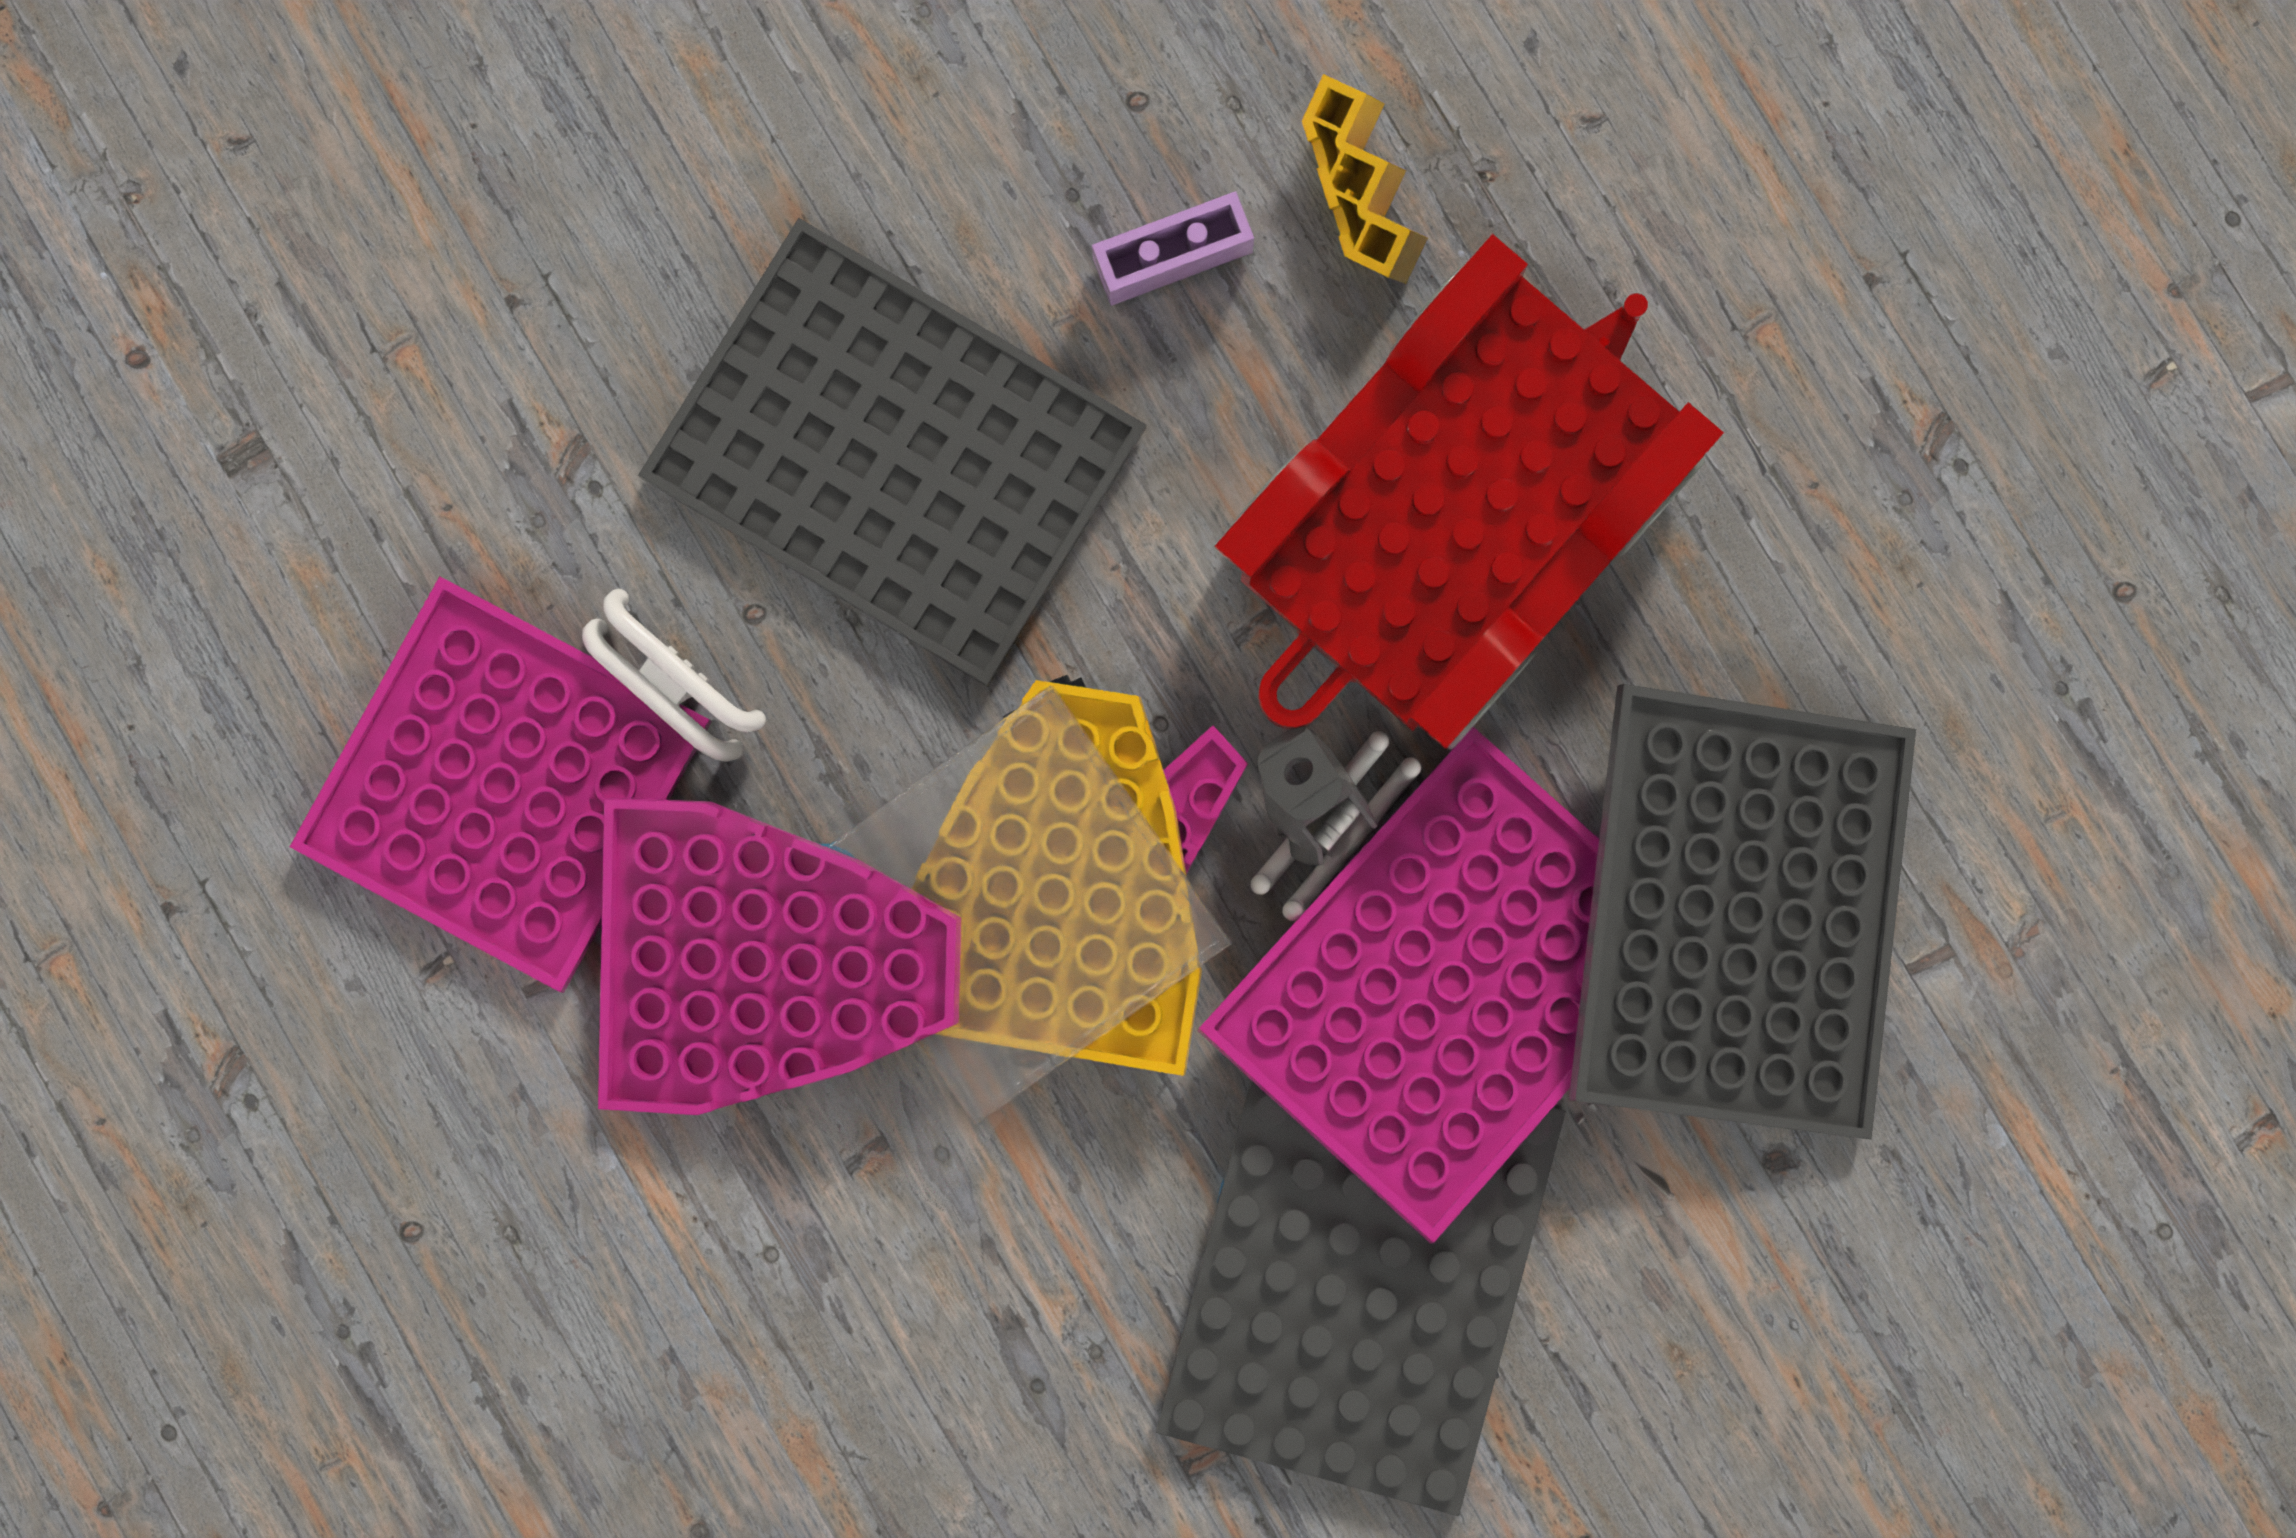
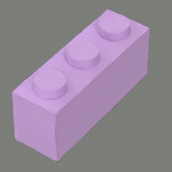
M1235 191L1093 244V261L1109 303L1112 306L1253 253L1254 236Z

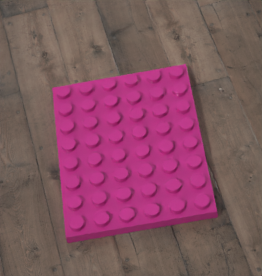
M1472 727L1456 747L1452 749L1197 1031L1432 1244L1570 1089L1599 838L1476 728Z

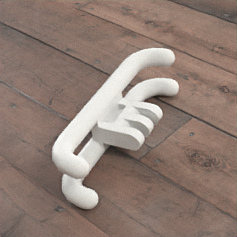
M612 590L603 600L604 613L608 621L618 632L646 655L648 659L640 670H637L606 642L603 637L608 631L607 623L597 618L589 621L582 630V640L587 651L597 662L702 754L714 760L724 762L740 758L744 752V745L741 741L737 739L722 741L714 737L681 709L679 705L693 697L726 726L747 733L760 730L765 725L766 717L764 713L760 710L743 711L726 700L708 684L709 679L702 673L697 674L693 670L694 666L688 660L682 661L678 657L679 652L672 646H665L625 609L629 602V595L625 590Z
M1382 731L1373 732L1344 767L1355 785L1359 783L1389 745V738L1386 733ZM1408 757L1404 759L1367 804L1376 824L1381 821L1420 773L1421 764L1416 758ZM1348 799L1343 800L1306 826L1326 855L1323 857L1324 865H1317L1283 906V916L1289 921H1296L1300 918L1373 830L1358 808ZM1288 838L1283 841L1259 872L1252 878L1250 886L1254 893L1258 895L1266 894L1294 862L1295 859L1291 856Z

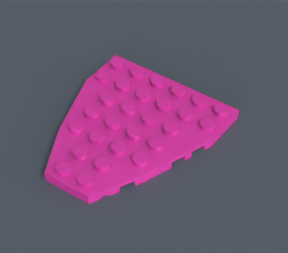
M605 798L598 1109L700 1115L739 1102H746L764 1095L851 1072L959 1023L961 917L861 860L713 802Z

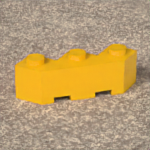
M1323 74L1301 122L1307 140L1313 147L1319 166L1316 169L1329 209L1333 210L1340 232L1338 238L1344 256L1388 278L1407 284L1428 237L1385 217L1407 170L1364 151L1385 103Z

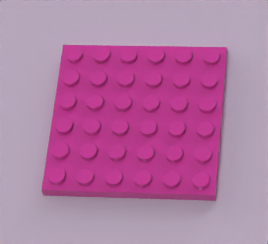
M439 576L289 847L547 986L564 993L602 924L604 799L614 797L669 800L697 749L593 657ZM682 704L679 705L706 731L708 730L712 722L710 719Z

